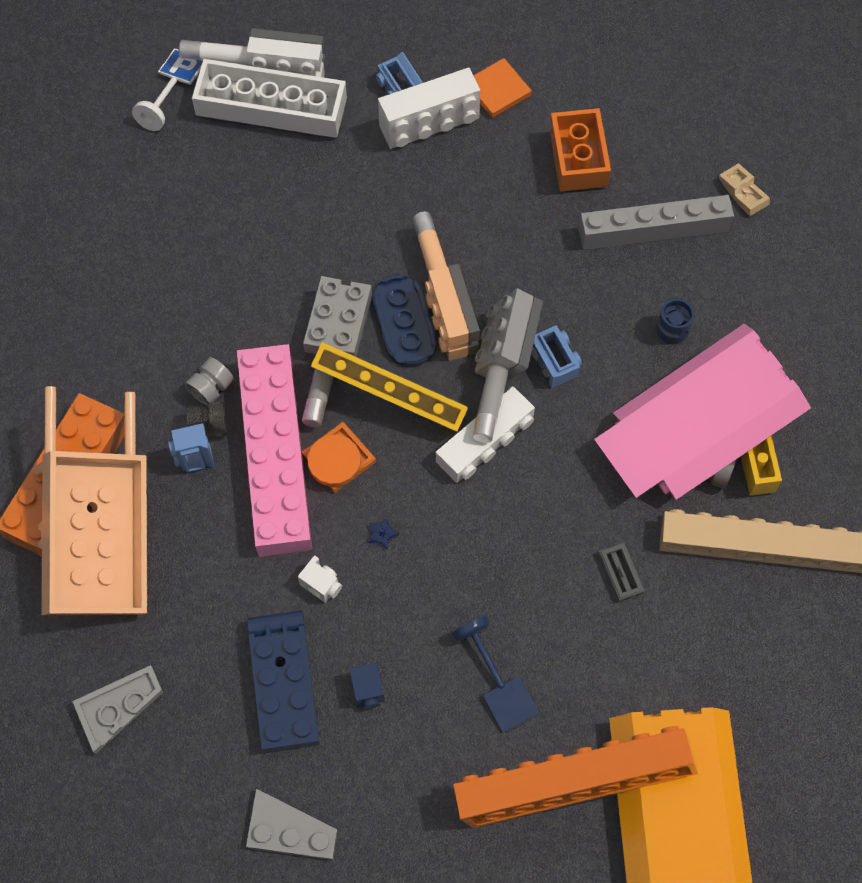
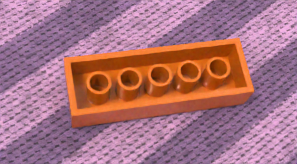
M79 393L56 429V451L114 454L125 436V414ZM44 450L0 518V535L4 539L41 557L42 548L38 547V541L41 540V530H38V525L42 521V474L36 475L33 469L43 462Z

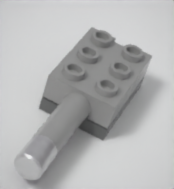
M321 276L303 342L305 357L314 359L321 342L358 357L372 303L371 285L351 282L350 286L342 285L340 279ZM316 368L302 417V422L309 427L321 426L334 376Z
M518 288L489 306L486 313L488 318L486 327L481 333V348L475 357V362H477L475 373L486 378L472 437L481 443H489L493 439L506 381L528 369L543 301L536 297L533 298L532 295Z

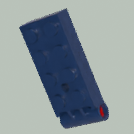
M303 610L247 618L263 753L319 746L320 741ZM283 660L286 662L283 667L276 666L278 661Z

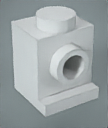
M315 555L298 575L300 586L324 603L330 597L335 598L342 589V585L336 577L337 574L326 565L321 567L319 558Z

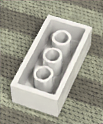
M470 68L378 98L379 127L389 148L403 147L412 141L426 139L438 132L449 131L453 127L464 123L469 124L479 119L481 90Z

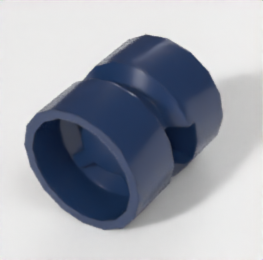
M673 298L663 304L656 326L660 339L669 344H679L688 337L694 319L692 305L680 298Z

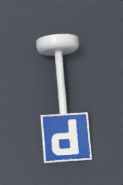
M174 48L158 71V74L169 77L171 80L154 104L149 101H140L133 107L132 114L136 122L147 130L159 131L165 123L164 113L159 106L177 80L189 85L192 84L200 72L203 61L180 58L179 50Z

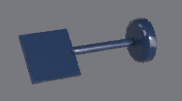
M485 615L463 625L452 634L459 642L472 637L498 687L484 694L483 697L501 732L504 733L538 715L539 711L520 676L504 684L478 635L489 626V620Z

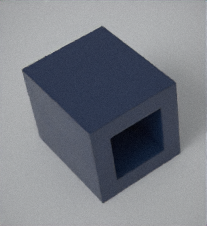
M377 662L349 668L357 707L363 706V709H372L380 706V702H385Z

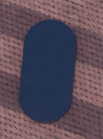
M394 274L383 278L376 287V290H374L373 305L387 353L395 363L401 366H421L433 357L437 347L436 333L423 290L417 281H413L406 275Z

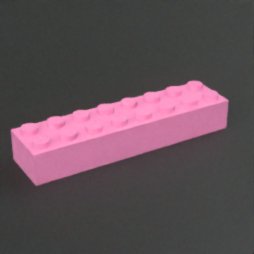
M289 344L237 350L255 547L258 557L311 551L312 542Z

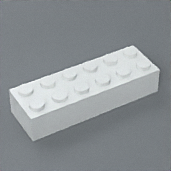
M203 59L192 96L197 116L334 138L338 136L347 100L346 81Z

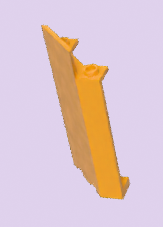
M710 707L701 708V711L684 713L683 709L662 710L659 714L655 715L631 712L609 718L611 740H620L621 743L632 741L634 735L649 733L650 736L660 734L661 729L670 726H678L679 729L685 728L698 770L696 775L617 793L627 883H752L729 711Z

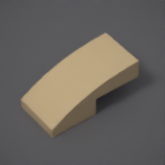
M739 163L719 175V179L728 193L749 216L770 205V198L754 184V176Z

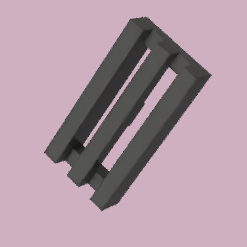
M625 543L599 551L598 555L618 603L627 598H634L635 595L640 596L644 594L645 590ZM617 551H620L635 589H631L616 554ZM608 554L612 558L625 592L623 593L608 559Z

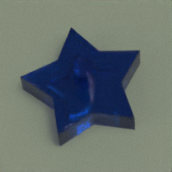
M388 518L380 524L369 523L372 530L369 543H380L387 549L390 539L399 535V532L390 527Z

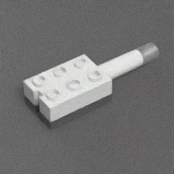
M252 28L248 47L181 40L179 43V57L184 59L202 61L203 59L323 78L326 70V57L323 54L325 48L324 37L318 35Z

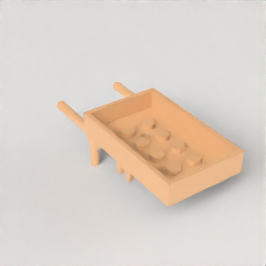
M47 386L45 387V445L43 462L33 469L36 475L42 474V521L38 525V530H41V540L38 541V547L42 548V615L146 614V455H136L135 392H125V454L56 451V387ZM88 504L92 507V513L87 510Z

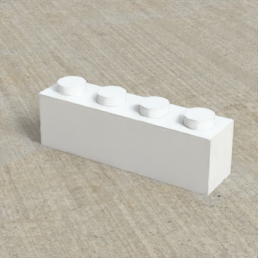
M511 387L503 394L492 441L481 443L472 437L476 422L475 418L436 451V463L456 483L460 482L463 478L465 480L469 479L475 473L476 467L480 463L490 461L501 445L507 446L514 439L515 433L520 429H527L533 423L535 407L519 391Z

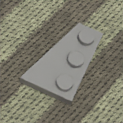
M151 665L72 701L94 754L101 750L163 693Z
M256 789L246 848L333 860L338 831Z

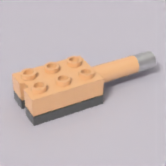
M425 211L419 212L413 216L412 220L429 274V281L425 282L427 291L425 298L428 308L433 310L432 322L435 331L439 330L440 333L439 345L441 352L447 353L449 361L467 357V355H475L479 351L478 340L480 330L460 266L455 264L449 266V268L447 267L431 214Z

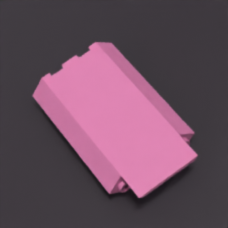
M742 324L613 412L618 421L614 423L613 427L594 440L636 498L658 484L665 495L670 492L677 500L801 416L811 407L793 379L790 381L782 370L783 366L772 352H767L763 347L760 337L746 324Z

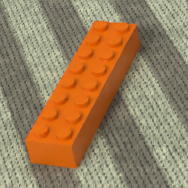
M670 726L661 729L660 734L650 736L649 733L634 735L632 741L621 743L620 740L608 741L603 744V748L592 750L591 747H584L575 750L574 755L563 757V754H555L546 757V762L535 764L534 761H527L518 764L517 769L507 771L506 768L491 770L489 776L478 778V775L463 777L460 783L453 784L460 819L470 827L475 828L696 775L698 770L689 737L685 728L679 729L678 726Z

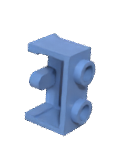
M403 52L397 57L377 65L378 74H376V79L381 88L385 87L387 95L401 91V88L392 76L396 72H402L407 84L411 87L423 83Z
M557 325L537 333L532 350L536 349L538 353L540 368L546 367L550 374L549 385L551 388L578 377L580 366L582 365L579 354L576 351L572 352L568 346L570 340L564 330L560 332ZM554 340L568 365L560 368L546 342Z
M203 423L171 430L173 440L168 441L176 467L181 466L182 470L187 471V473L205 469V466L215 468L210 443L205 434Z

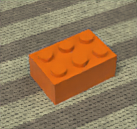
M600 108L551 113L549 132L559 191L608 187L611 167Z

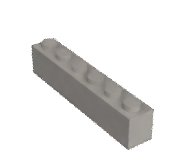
M729 195L581 213L579 233L583 250L730 231L734 213Z

